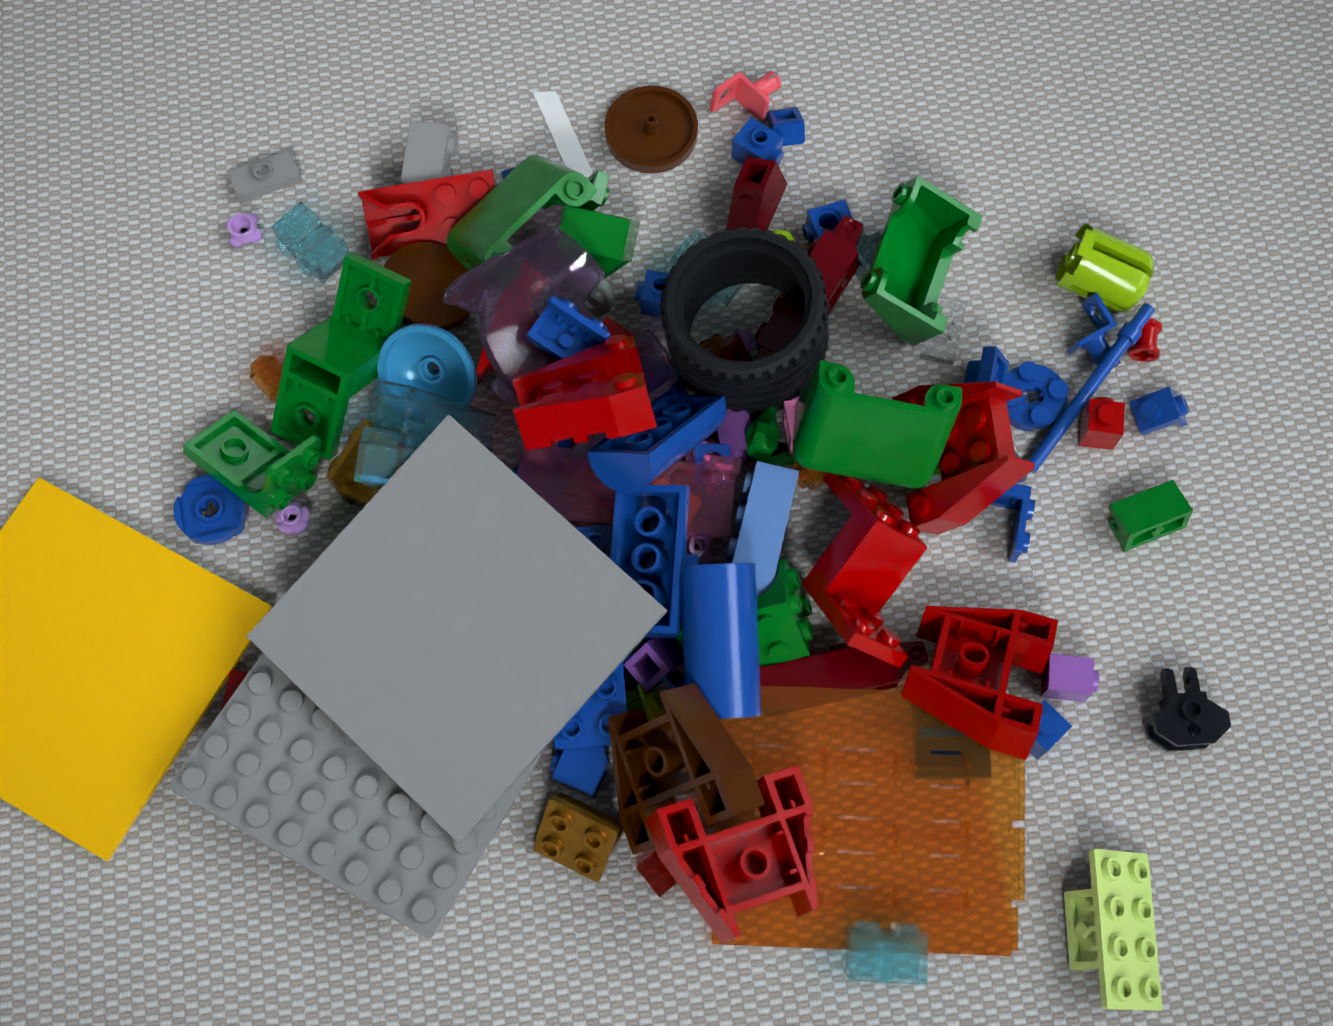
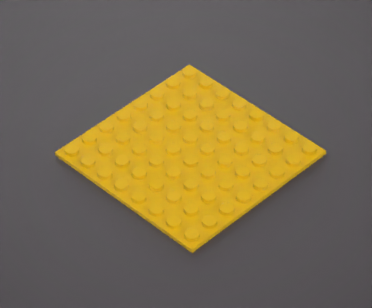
M38 477L0 530V798L109 862L229 678L230 671L234 670L252 641L246 636L272 609V606Z

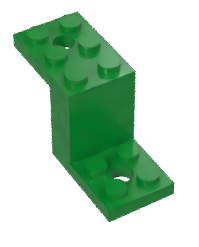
M353 252L344 256L332 316L287 344L270 432L296 445H300L315 434L321 438L320 453L322 458L330 461L337 455L349 398L378 378L377 364L381 347L388 337L401 328L412 280ZM366 291H370L375 295L377 306L369 302ZM304 409L309 410L313 414L315 422L308 419Z

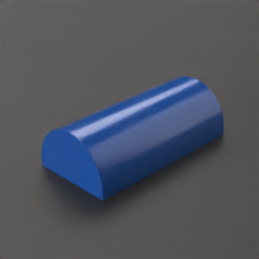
M662 396L651 404L656 420V428L619 438L607 439L606 437L587 451L594 473L607 487L616 492L634 494L641 491L722 426L726 417L725 396Z
M647 485L641 491L634 494L615 493L610 559L668 610L644 638L669 639L680 637L681 566H685L690 487L687 485Z
M725 563L681 566L684 685L695 683L719 719L762 715L756 564Z

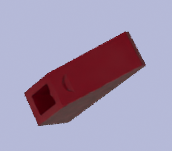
M746 157L734 184L726 230L746 227V229L760 228V230H768L787 187V182L776 161Z

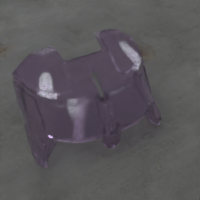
M558 227L549 228L524 239L504 255H496L457 277L445 289L443 293L445 296L442 301L445 305H455L478 315L480 339L489 362L499 376L492 382V388L500 399L510 403L518 401L512 379L552 364L549 359L553 358V356L526 339L527 333L547 307V301L551 295L559 300L560 298H565L571 301L578 308L577 312L586 318H595L586 306L585 299L605 278V272L594 258ZM645 329L636 335L634 339L645 374L647 391L652 403L672 389L671 386L678 381V378L665 348L650 329ZM606 432L590 434L589 441L575 444L574 439L570 438V450L565 455L566 459L573 458L577 461L588 450L606 438Z

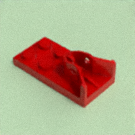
M493 169L359 191L358 197L362 200L372 249L370 253L371 260L391 255L399 248L416 242H432L447 246V234L451 228L496 186Z

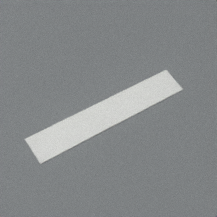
M533 92L565 167L575 170L588 178L593 172L557 92Z

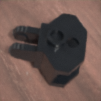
M1184 667L1183 682L1185 693H1178L1173 669H1162L1160 682L1163 699L1159 701L1160 709L1144 724L1146 739L1166 752L1204 750L1210 744L1216 743L1231 727L1229 712L1209 700L1206 691L1200 690L1196 668Z

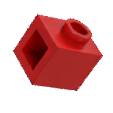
M1109 397L1090 398L1080 413L1078 446L1113 450L1124 435L1125 402H1116Z

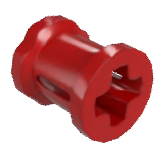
M1150 318L1141 330L1142 336L1134 346L1128 349V356L1135 361L1151 362L1160 357V350L1157 348L1158 334L1162 331V323Z

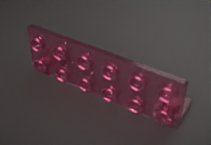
M521 436L518 477L567 521L601 525L611 524L613 526L616 491L607 487L596 476L588 459V450L558 447V442H555L552 447L526 450ZM705 454L701 463L677 461L649 485L689 486L690 502L687 534L728 538L731 533L734 485L740 473L741 458Z

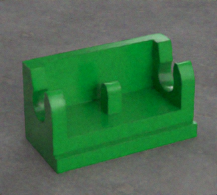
M1170 480L1111 503L1108 509L1113 518L1107 521L1120 543V548L1123 552H1126L1186 528L1193 509L1174 480Z

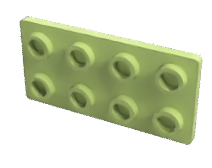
M1104 849L1089 850L1092 888L1064 892L1070 970L1099 971L1101 1006L1104 1010L1161 1011L1162 991L1148 855L1146 853Z

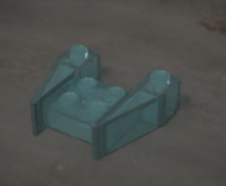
M376 379L368 420L373 423L375 428L363 427L354 481L374 488L384 486L448 414L492 453L493 449L490 448L496 414L410 385Z

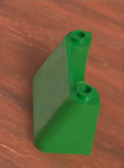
M539 155L529 156L517 165L451 228L447 234V248L485 290L500 286L515 272L518 266V255L507 240L541 207L544 210L553 205L563 207L566 205L572 208L580 207L588 202L598 190L587 177L575 170Z
M919 176L914 177L906 184H899L893 192L891 198L893 205L871 267L860 284L863 299L902 341L911 346L944 333L948 317L942 314L944 307L937 304L949 266L953 255L964 249L965 244L961 242L962 237L968 230L972 232L978 231L983 217Z
M820 360L796 403L793 456L797 463L811 470L908 488L924 487L936 471L962 404V388L945 384L932 386L925 394L924 406L854 393L855 380L848 368L837 363Z

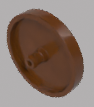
M651 85L637 87L622 94L610 106L605 119L606 143L614 158L631 170L641 173L666 172L682 164L693 152L698 138L697 116L689 101L672 89Z
M432 242L411 243L399 248L387 259L384 265L385 268L412 280L402 319L404 325L430 324L449 331L460 326L470 317L478 299L479 282L451 254L447 246Z

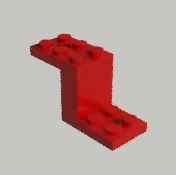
M827 472L823 477L824 482L852 515L801 584L847 645L900 668L909 656L899 645L901 639L882 624L885 619L879 614V611L928 547L918 537L920 530L909 521L902 519L904 512L896 505L886 501L888 495L874 484H871L868 488L863 485L864 483L860 478Z

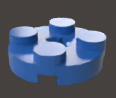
M1024 362L1007 373L1005 385L1022 390V394L1025 392H1035L1039 395L1038 398L1041 399L1040 403L1034 401L1032 404H1029L1025 401L1028 396L1022 395L1008 401L1007 408L1010 425L1027 432H1033L1034 429L1051 428L1067 407V395L1069 392L1067 383L1053 370L1037 365L1034 362Z
M210 474L191 480L185 486L187 489L180 498L179 496L174 503L176 524L196 544H221L230 540L233 536L239 535L245 528V520L248 513L247 503ZM215 502L214 505L216 507L219 506V511L216 512V515L212 517L202 515V511L208 509V503Z

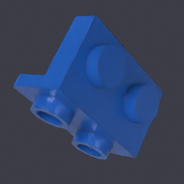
M551 295L547 301V307L527 333L526 339L557 360H562L605 343L611 334L607 332V327L599 320L592 317L588 319L577 312L578 308L571 301L565 298H560L559 300Z

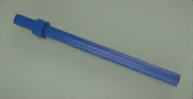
M1144 303L1130 323H1124L1117 333L1118 339L1027 461L1033 462L1035 468L1031 471L1032 473L1037 472L1128 347L1134 346L1142 336V328L1155 312L1151 305Z

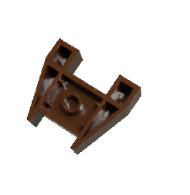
M695 683L660 692L666 714L649 722L643 708L608 718L620 820L633 855L655 847L646 818L656 809L677 803L675 797L692 790L696 793L707 826L765 805L751 765Z

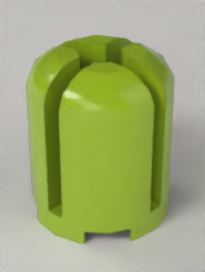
M1084 223L1074 235V237L1080 239L1079 242L1073 244L1068 255L1064 254L1055 276V279L1059 281L1055 285L1085 299L1097 293L1107 309L1116 313H1125L1132 309L1145 295L1154 272L1153 258L1149 252Z

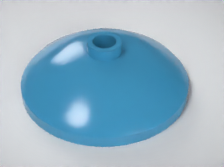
M411 324L400 328L384 342L377 364L378 378L384 394L398 411L421 423L440 424L448 414L455 419L468 408L476 392V369L469 352L454 335L438 326ZM432 362L436 363L440 370H436Z

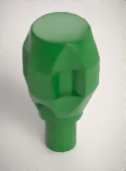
M778 407L767 408L748 427L745 438L746 450L748 455L754 459L766 460L771 457L778 447L780 439L776 417Z

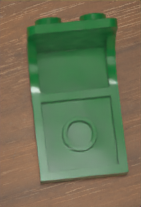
M234 409L183 444V454L267 518L275 511L285 509L292 498L301 491H308L316 483L318 478L316 475L318 461L321 457V438L314 434L292 451H289Z
M786 558L778 560V574L773 585L757 598L760 667L809 656V640L814 639L813 628L808 616L813 614L810 599L807 594H801L799 590L801 582L797 569L795 567L790 568ZM681 621L680 637H678V638H676V639H677V641H678V643H679V645H680V647H681V649H682V651H683L682 621Z

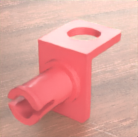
M768 71L764 76L752 83L739 72L714 89L709 110L714 113L735 98L759 121H762L766 117L770 103L768 96L781 88V80L778 75L769 79L775 72ZM729 89L726 95L720 99L721 95Z

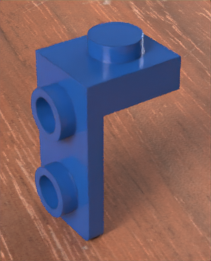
M1015 484L990 504L1016 510L1008 561L1016 562L1021 553H1027L1029 547L1030 533L1025 532L1027 520L1031 521L1035 509V500L1030 499L1031 486Z

